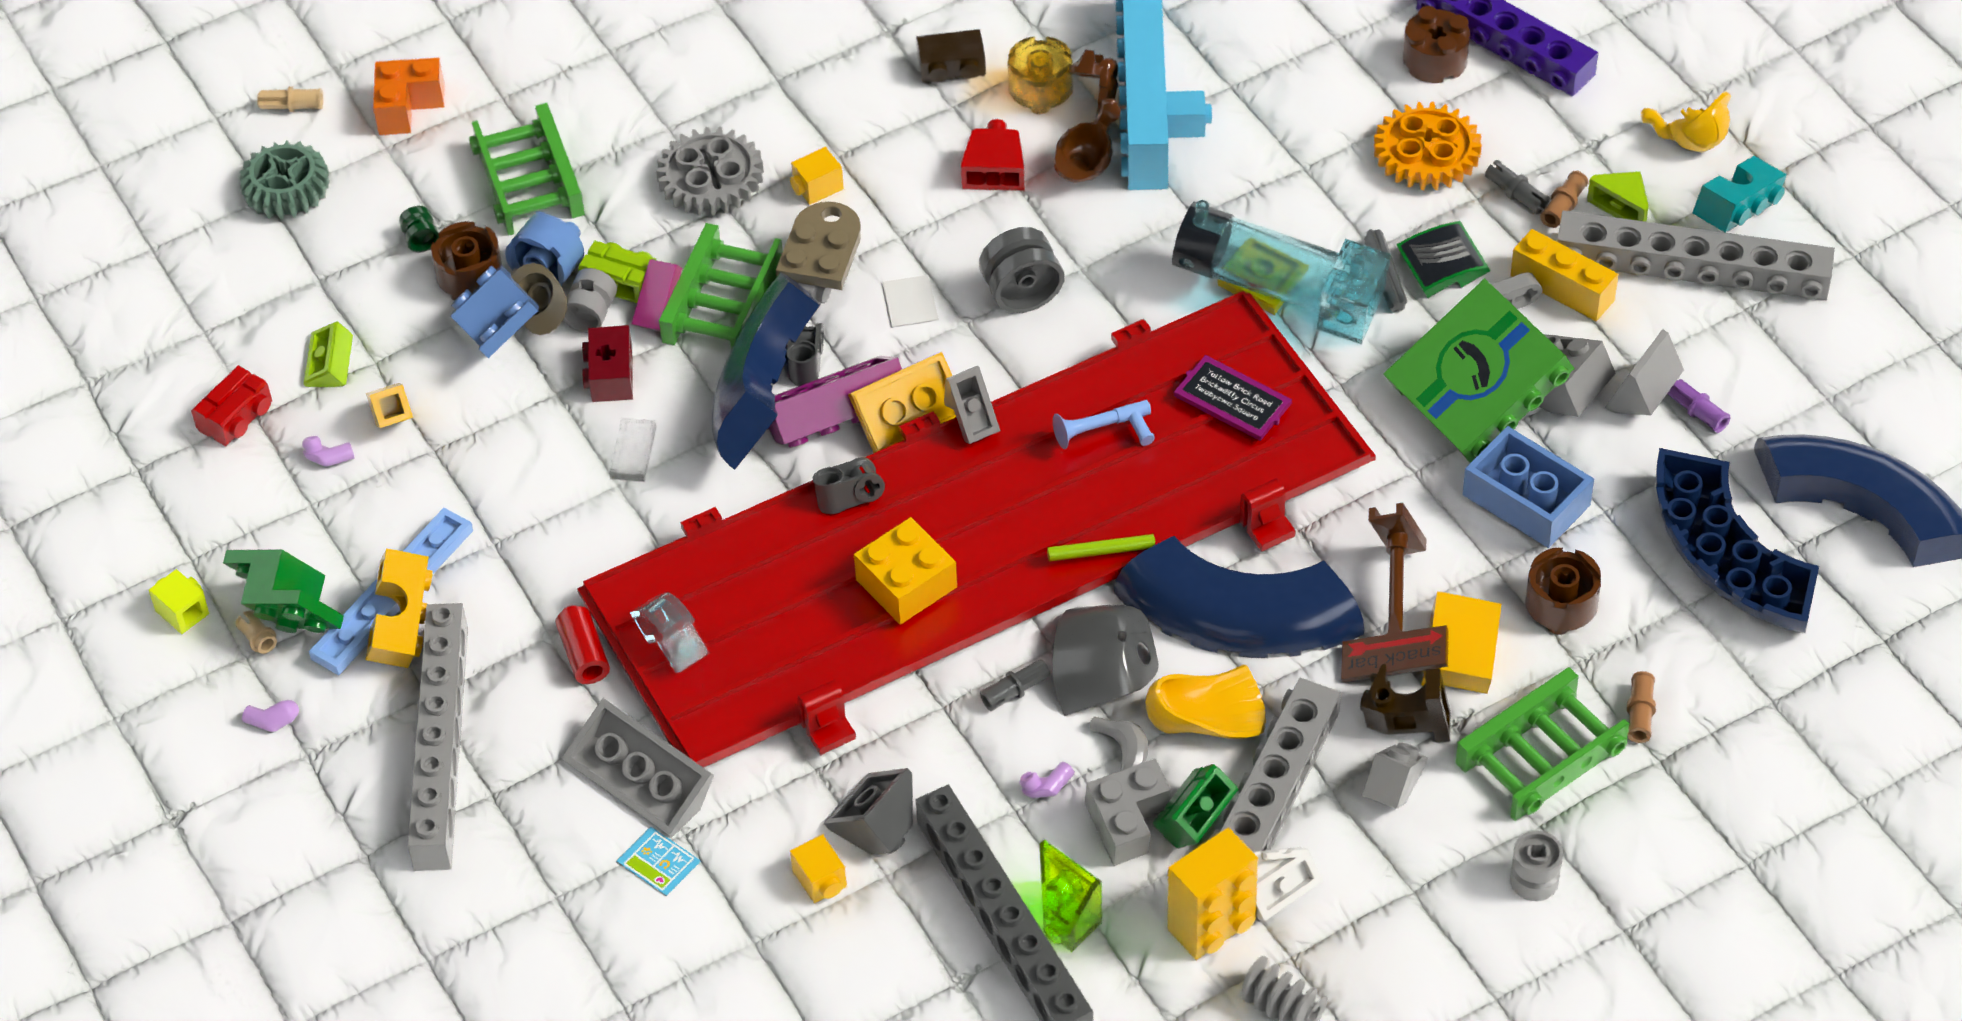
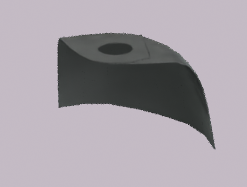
M1126 605L1076 607L1066 610L1059 618L1054 638L1052 678L1056 696L1064 716L1141 690L1156 675L1159 666L1156 648L1148 619L1141 610ZM1123 631L1126 633L1125 642L1118 639L1119 632ZM1140 642L1147 647L1150 655V661L1147 665L1141 661L1138 655L1137 647Z

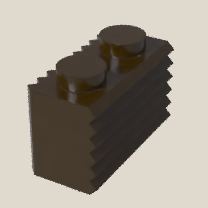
M980 29L916 36L917 56L923 83L926 84L928 81L939 83L945 82L947 79L951 81L954 78L958 80L960 77L962 79L977 78L979 75L982 77L986 75L985 52Z

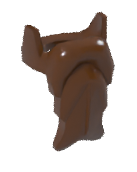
M1085 50L1079 60L1069 66V74L1099 79L1098 113L1104 98L1116 99L1119 86L1117 81L1118 64L1112 58L1103 59V55L1095 54L1094 50Z

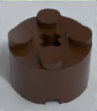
M1432 6L1420 8L1418 14L1414 15L1405 26L1403 63L1409 68V73L1416 79L1427 83H1442L1444 78L1453 76V79L1459 77L1465 71L1468 62L1470 40L1468 19L1463 15L1435 9Z
M464 221L445 227L438 233L439 238L431 246L437 282L440 288L449 294L450 298L454 301L466 289L471 293L480 286L476 282L477 279L491 265L496 270L502 265L496 234L487 226H485V229L475 226V222Z
M1563 547L1551 548L1536 556L1529 570L1525 605L1531 617L1555 635H1562L1567 631L1575 630L1588 624L1594 618L1598 609L1601 588V571L1598 564L1583 551L1575 549V553L1565 552Z

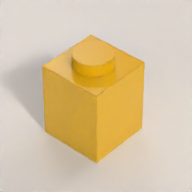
M826 146L791 162L792 177H790V184L792 189L798 196L802 195L809 205L844 189L842 166Z
M396 383L366 393L377 427L382 428L413 418L403 384Z
M823 834L790 850L792 871L814 904L825 898L828 899L836 896L842 889L847 887L845 866Z

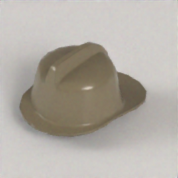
M536 263L524 264L514 272L511 278L539 305L538 312L524 326L533 334H549L557 329L564 320L567 311V297L560 283L545 266Z

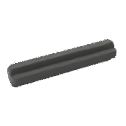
M1370 229L1367 231V236H1365L1364 240L1388 308L1391 311H1402L1405 309V304L1408 300L1386 239L1380 229Z

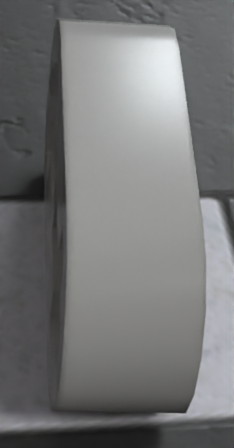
M1528 272L1491 284L1517 309L1535 302L1543 291L1535 276Z

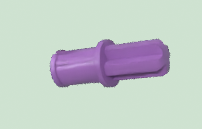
M1682 379L1677 380L1668 392L1670 397L1688 410L1690 417L1694 418L1696 416L1716 433L1723 431L1731 420L1730 414L1724 412L1711 402L1707 393H1699Z

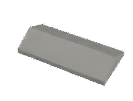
M604 698L601 699L561 758L671 837L701 810L714 777L708 770Z

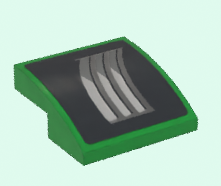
M1461 221L1450 222L1427 229L1396 244L1427 298L1455 282H1458L1462 288L1491 271Z

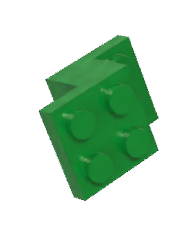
M283 549L226 550L223 564L234 569L238 577L247 579L241 604L254 611L253 615L255 617L272 621L276 624V629L287 633H296L297 629H306L314 633H324L325 629H341L344 615L319 601L326 575Z

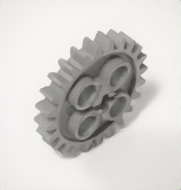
M705 127L704 134H699L695 129H692V137L688 138L680 134V143L670 141V150L663 149L662 158L657 159L658 169H656L660 192H664L666 201L673 199L675 208L684 204L686 213L690 212L693 208H697L698 215L701 216L705 209H709L711 215L714 216L717 208H721L725 213L729 212L728 205L731 204L741 208L740 199L751 201V192L758 193V183H763L762 173H764L760 150H756L754 141L747 143L745 134L736 138L735 130L733 129L727 134H723L722 127H719L715 133H711L709 127ZM702 152L705 153L707 156L709 167L707 164L704 163V156ZM711 174L714 178H716V185L719 189H715L712 183Z

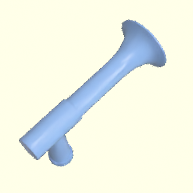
M1147 400L1077 420H1065L1059 414H1054L1053 416L1055 437L1063 449H1066L1069 440L1079 433L1130 421L1141 445H1149L1155 439V436L1150 432L1143 419L1144 416L1151 414V407Z

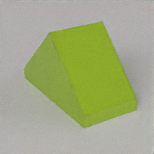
M1641 171L1597 174L1590 178L1587 202L1615 218L1647 222L1649 205Z

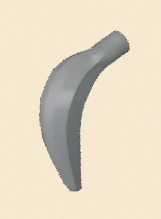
M1099 717L1092 718L1090 722L1091 731L1111 736L1120 745L1122 750L1120 771L1146 762L1148 739L1139 725L1130 721H1111Z

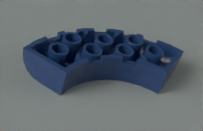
M782 272L778 274L768 287L739 333L723 367L715 393L712 412L713 437L720 456L734 470L778 416L775 408V395L771 392L773 388L771 384L774 385L778 382L785 364V347L788 341L791 343L796 342L802 330L820 306L805 288Z
M1804 434L1761 437L1756 440L1754 452L1775 503L1814 502L1822 504L1824 499L1844 504L1843 509L1858 514L1871 522L1876 519L1888 528V535L1902 548L1913 567L1962 559V509L1937 484L1909 464L1870 446L1827 436Z
M1659 448L1656 466V490L1660 513L1671 541L1686 564L1705 584L1741 610L1768 623L1805 634L1819 566L1792 558L1777 549L1772 552L1758 541L1759 536L1746 524L1740 515L1736 514L1733 508L1728 473L1730 462Z
M1172 536L1131 559L1122 568L1114 585V594L1126 606H1132L1141 610L1148 620L1162 628V633L1170 637L1175 634L1190 640L1192 646L1218 653V650L1222 649L1239 652V657L1268 658V654L1289 653L1290 657L1301 656V651L1322 647L1324 651L1342 645V641L1353 640L1364 635L1363 617L1354 596L1325 560L1312 566L1286 573H1244L1226 569L1202 559L1186 548L1175 536Z

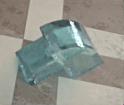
M668 592L658 594L630 612L648 644L654 642L659 644L675 673L683 671L709 654V651L692 625L695 619L684 604L673 594Z

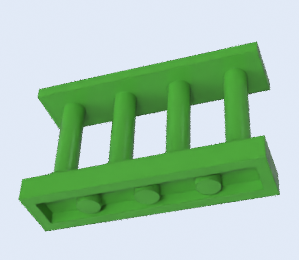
M547 102L535 105L537 119L532 120V124L483 136L478 120L471 122L474 135L468 137L473 155H479L497 203L493 205L497 223H504L508 236L515 234L512 217L560 204L562 207L568 206L572 219L585 215L581 190ZM536 136V139H543V142H540L538 147L492 159L488 148ZM544 159L545 162L551 160L552 164L548 165L549 169L499 181L496 173L499 170ZM548 182L560 184L557 192L512 204L507 203L504 195Z
M706 223L659 319L662 343L675 346L680 334L690 331L730 340L732 349L747 319L776 278V268L783 253L782 239L775 238L769 253L766 254L724 244V241L720 240L719 226ZM722 257L762 266L758 277L754 278L713 269L712 266L715 260H720ZM714 282L750 290L751 292L744 303L701 293L704 284ZM700 306L736 314L739 317L735 326L730 327L690 318L689 315L692 308L696 309Z
M1570 667L1457 743L1455 763L1465 773L1476 765H1483L1513 794L1510 817L1514 821H1517L1525 814L1531 815L1535 813L1545 800L1609 756L1615 757L1620 754L1627 745L1629 722L1623 719L1610 729L1576 698L1579 676ZM1560 708L1567 709L1597 738L1581 748L1549 715ZM1532 727H1539L1569 757L1553 767L1521 735ZM1504 746H1511L1541 776L1525 786L1493 754Z

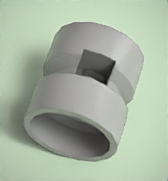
M593 268L580 270L570 287V292L566 296L567 311L563 321L575 330L588 333V328L601 327L607 315V309L611 306L617 293L615 281L601 270Z
M1536 830L1523 834L1516 841L1510 883L1512 889L1520 897L1531 901L1546 900L1554 895L1558 889L1563 848L1561 842L1555 836Z

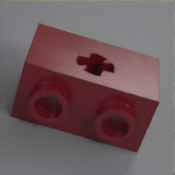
M629 325L588 328V342H582L584 363L588 362V368H582L584 389L590 388L592 402L632 400L633 347Z

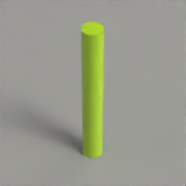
M1154 534L1047 547V555L1050 562L1145 550L1155 545Z

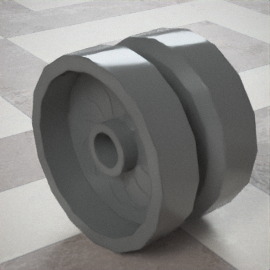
M1018 227L1003 232L985 246L979 257V269L990 286V291L996 303L1002 310L1010 313H1026L1042 307L1060 292L1064 283V270L1054 255L1048 239L1042 231L1033 227Z

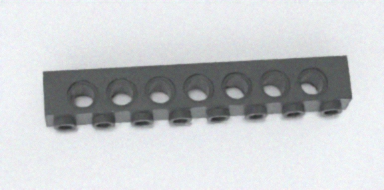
M947 784L916 798V814L919 828L1040 1021H1093V1009L950 785Z

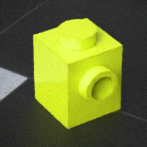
M177 569L158 580L149 589L155 611L180 634L185 633L210 614L200 584L193 577L187 579Z

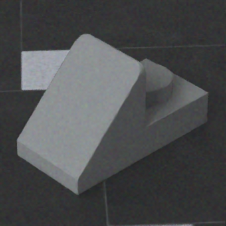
M974 366L945 379L944 404L954 410L964 442L971 444L1000 431L979 366Z

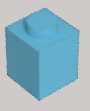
M1205 90L1166 91L1168 138L1206 137V124L1212 123V104H1205Z

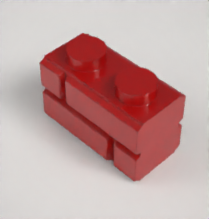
M238 365L191 412L198 431L210 438L213 437L215 441L226 447L235 437H242L247 431L248 425L258 415L262 416L269 410L272 397L268 383L255 374L252 375L250 371Z

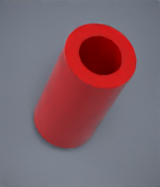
M576 605L564 608L556 617L555 623L574 677L581 684L599 682L608 675L610 666L590 611L586 607Z

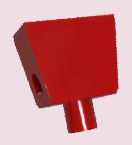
M1001 119L990 120L987 128H975L971 131L961 162L962 189L1025 191L1024 161L1019 131L1007 129L1006 122Z

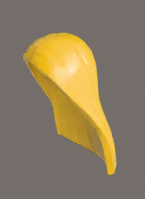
M1241 665L1225 673L1210 676L1167 675L1156 680L1149 687L1146 695L1145 704L1150 721L1157 729L1167 734L1199 733L1227 739H1240L1263 734L1266 723L1264 702L1257 687L1258 685L1247 665Z

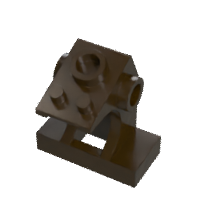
M1386 664L1381 665L1377 674H1371L1370 681L1373 683L1369 690L1364 691L1360 701V710L1363 711L1367 728L1388 735L1433 732L1435 742L1450 741L1451 711L1440 668L1425 669V684L1416 692L1408 694L1396 693L1392 690L1391 683L1387 678Z

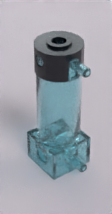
M1199 200L1190 205L1180 225L1173 249L1172 265L1209 278L1214 277L1318 313V330L1362 344L1385 292L1391 254L1348 239L1344 240L1338 253L1236 218L1233 214L1209 207V203L1205 200Z

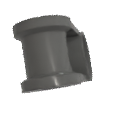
M817 323L816 327L805 326L796 342L791 343L788 341L786 353L789 379L795 385L800 386L819 378L821 354H823L824 347L823 323Z
M864 457L820 469L812 477L818 507L825 514H836L860 504L873 502L885 490V483L881 476L876 474L873 462ZM859 467H862L864 469V474L861 472ZM865 485H866L867 488L869 489V491H870L869 493L866 492V490H865V488H864Z

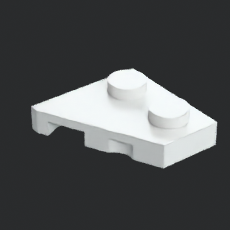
M1295 847L1253 852L1258 857L1256 918L1266 921L1323 882L1314 860L1306 848Z

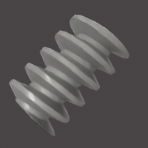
M1260 956L1254 962L1243 981L1241 992L1243 1001L1250 1004L1254 1003L1257 1010L1266 1011L1268 1017L1274 1020L1320 1021L1327 1006V996L1315 1002L1318 993L1316 988H1311L1303 994L1305 981L1299 979L1293 986H1290L1293 977L1291 972L1287 971L1278 978L1280 965L1274 963L1268 970H1265L1268 962L1266 956Z

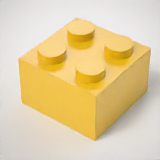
M911 517L854 554L856 580L900 625L957 588L956 561Z

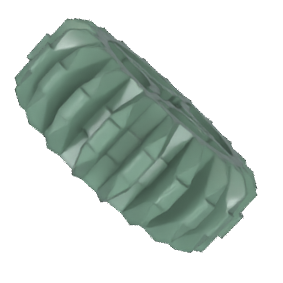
M288 139L283 145H278L274 141L272 147L266 148L261 146L260 153L252 152L250 160L244 161L243 170L240 171L239 177L241 193L244 195L249 208H254L257 214L265 213L268 219L275 214L281 220L285 215L290 214L295 218L296 213L300 211L308 214L309 206L318 207L319 199L326 198L325 193L326 189L329 188L330 182L328 166L325 164L320 152H315L312 145L304 147L301 141L292 145Z

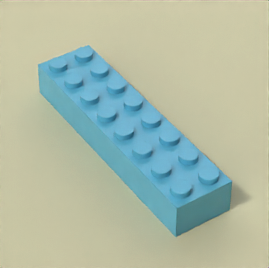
M1115 0L1116 12H1122V15H1116L1117 35H1123V38H1117V58H1124V62H1118V81L1125 82V85H1119V105L1126 108L1121 109L1120 130H1126V133H1120L1121 154H1127V157H1121V177H1128V190L1168 189V122L1162 0Z

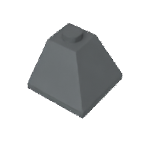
M909 768L868 773L824 825L830 831L869 854H891L904 844V836L913 827V773Z

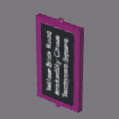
M1207 355L1202 358L1192 371L1186 372V378L1174 391V396L1259 441L1264 438L1274 425L1280 423V417L1292 404V399Z

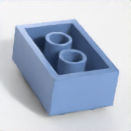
M1507 426L1465 468L1463 496L1547 548H1550L1591 505L1594 478Z

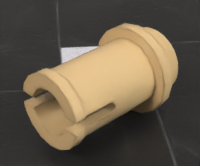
M245 611L243 614L250 623H246L239 616L236 620V627L250 641L249 645L253 651L262 654L270 652L277 644L275 631L271 627H266L259 618L253 615V611Z

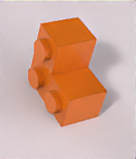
M440 57L375 62L373 110L379 135L409 134L412 129V110L444 108L445 82Z

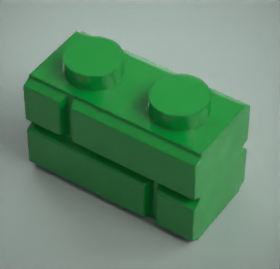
M1214 764L1207 765L1204 768H1196L1166 804L1165 810L1161 811L1152 823L1176 848L1195 845L1239 789Z

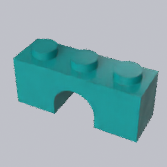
M1752 156L1736 166L1731 181L1719 175L1702 185L1692 214L1726 233L1738 225L1742 226L1751 217L1760 215L1763 210L1771 205H1777L1785 193L1783 184L1787 174L1758 157Z

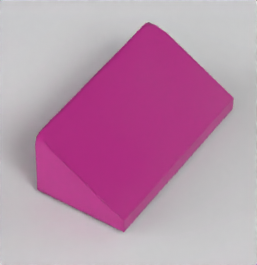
M649 260L632 325L661 332L659 319L681 276L682 267L672 263Z

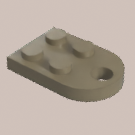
M819 202L803 209L796 217L776 268V277L782 272L797 283L842 290L861 240V223L857 213L847 205L838 202ZM829 216H837L840 218L837 221L833 222L824 220L826 217Z

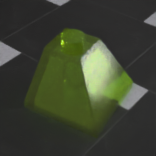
M1044 839L1039 843L1043 930L1051 942L1056 945L1062 944L1073 952L1102 924V881Z

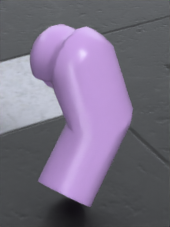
M310 436L305 438L302 443L305 449L303 451L304 456L308 460L322 466H332L355 458L350 442L328 448L321 445L319 437Z
M292 700L280 701L266 710L248 705L243 712L242 721L258 728L275 732L291 723L298 716L299 708Z
M1060 762L1048 777L1039 778L1036 772H1026L1020 778L1022 792L1030 798L1055 796L1074 775V770L1069 764Z

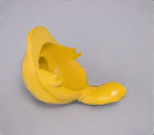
M1727 91L1723 92L1706 110L1702 108L1700 110H1693L1688 107L1687 112H1685L1684 109H1681V113L1685 118L1674 120L1672 123L1667 124L1656 110L1650 108L1641 110V120L1643 123L1651 124L1657 135L1663 139L1675 140L1678 145L1687 150L1696 152L1708 151L1718 146L1728 133L1730 115L1727 106L1731 99V94Z

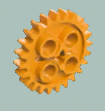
M1417 102L1416 109H1412L1409 105L1405 104L1403 113L1394 109L1392 118L1384 116L1383 125L1377 126V134L1374 135V157L1378 158V167H1385L1386 176L1396 173L1395 182L1399 183L1406 179L1408 180V188H1411L1415 182L1420 183L1421 190H1424L1427 184H1432V187L1438 190L1439 183L1442 182L1450 188L1452 179L1462 183L1463 175L1471 176L1473 167H1478L1482 144L1481 134L1477 133V125H1469V116L1459 118V109L1451 113L1447 112V104H1444L1440 109H1436L1434 102H1431L1428 108H1424L1421 102Z

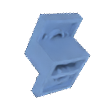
M491 265L477 279L476 282L480 286L472 293L466 289L451 305L455 309L451 317L479 345V350L487 358L491 357L539 309V305L510 277L511 274L503 265L497 270Z

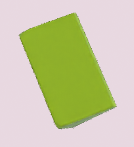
M338 321L311 332L304 385L306 387H341L346 385L353 335Z

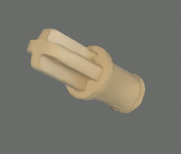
M289 86L288 90L259 91L257 103L260 109H289V112H294V109H323L324 97L322 88L294 89L293 86Z

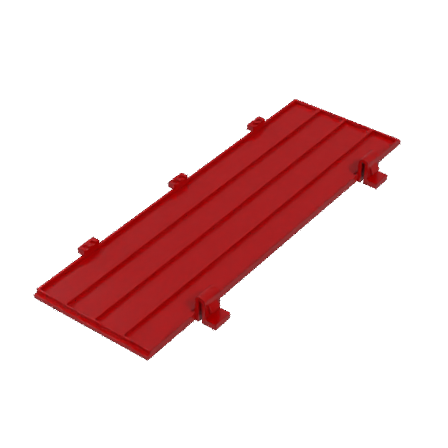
M1241 291L1151 331V327L1145 319H1142L1112 332L1111 340L1116 347L991 401L1000 431L971 444L964 442L956 417L940 424V420L932 411L900 425L899 431L904 438L903 441L864 457L873 462L876 474L881 476L885 483L883 494L873 502L860 504L836 514L822 513L818 507L812 480L723 520L717 508L713 507L680 522L681 529L686 536L584 580L583 586L577 588V591L668 743L704 768L798 724H801L803 729L806 728L808 737L818 753L822 755L856 739V732L845 716L844 703L1116 579L1122 568L1131 559L1145 551L1137 550L1049 562L1047 547L1154 534L1155 545L1175 536L1187 547L1240 522L1243 527L1247 526V533L1260 551L1263 552L1295 537L1296 530L1285 516V501L1376 460V455L1250 292L1246 294L1245 291ZM1205 355L1292 399V404L1280 417V423L1274 425L1261 441L1174 396V391L1186 378V372L1192 371ZM1147 400L1151 407V414L1144 416L1143 419L1150 432L1155 436V439L1146 446L1140 444L1130 421L1114 423L1079 433L1069 440L1066 449L1059 445L1053 429L1054 414H1059L1065 420H1077ZM859 467L861 472L864 474V469L862 467ZM865 485L864 488H865L866 492L869 493L870 491H869V489L867 488V486ZM911 517L956 561L957 588L900 625L856 580L854 554Z

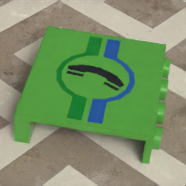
M1484 278L1383 375L1471 463L1507 426L1515 429L1518 422L1529 411L1537 409L1542 404L1544 397L1555 387L1562 385L1575 368L1563 352Z

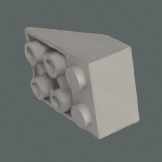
M1544 334L1566 355L1575 369L1562 385L1555 387L1544 397L1539 407L1550 413L1579 417L1616 374L1604 343L1600 340Z

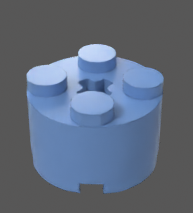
M538 211L525 223L507 245L505 251L507 263L512 271L515 267L518 269L524 264L536 263L543 265L551 271L556 280L562 285L584 258V247L579 238L581 231L572 222H564L555 216Z

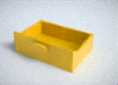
M1437 591L1431 611L1429 628L1447 625L1449 628L1448 667L1440 668L1444 686L1488 694L1493 676L1501 603ZM1423 670L1422 686L1425 684V670Z

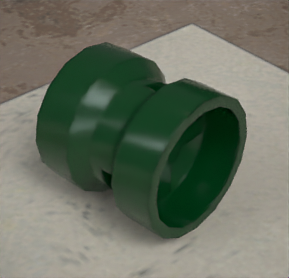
M413 206L404 210L400 215L399 224L402 232L405 234L410 250L414 252L431 250L432 243L434 242L435 244L439 235L437 227L433 224L430 210L424 206Z

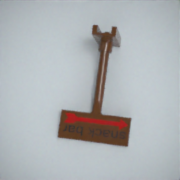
M1403 502L1396 504V513L1380 515L1376 507L1369 508L1368 521L1386 546V551L1390 555L1388 632L1380 636L1342 641L1341 680L1345 683L1370 679L1372 673H1378L1382 664H1386L1387 676L1448 667L1449 628L1447 625L1403 632L1404 555L1426 551L1427 539Z

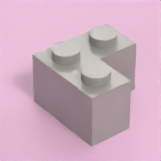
M1156 758L1086 784L1085 805L1113 866L1148 854L1151 833L1144 818L1164 811V807L1169 802L1171 789Z

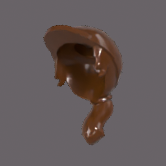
M1104 98L1101 109L1098 111L1093 122L1079 123L1071 129L1068 128L1060 137L1055 149L1054 168L1063 179L1074 183L1093 180L1101 175L1111 163L1113 148L1108 131L1110 125L1117 121L1121 115V108L1116 99Z

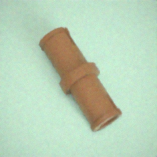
M1572 171L1564 184L1554 190L1551 195V202L1540 215L1541 221L1550 228L1558 227L1561 222L1562 211H1572L1576 207L1579 195L1588 185V178L1584 173Z
M1639 671L1634 673L1631 678V697L1627 700L1626 711L1630 715L1628 739L1635 743H1645L1650 740L1652 716L1656 713V702L1653 699L1655 677L1649 672Z

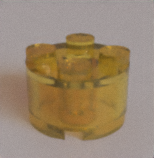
M1035 36L1017 42L1010 49L1007 62L1008 91L1013 100L1023 107L1030 108L1035 114H1045L1050 108L1064 103L1073 93V75L1069 74V66L1073 63L1069 47L1061 40L1046 36V40H1035Z

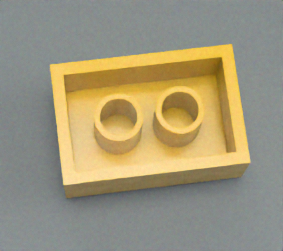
M1229 827L1168 867V931L1195 960H1198L1207 953L1212 954L1216 952L1227 939L1236 933L1246 932L1256 920L1258 857Z

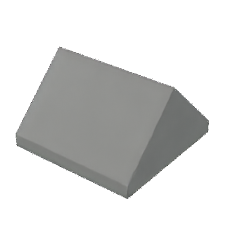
M1664 329L1660 331L1605 407L1606 409L1616 413L1650 416L1653 414L1684 371L1667 331Z

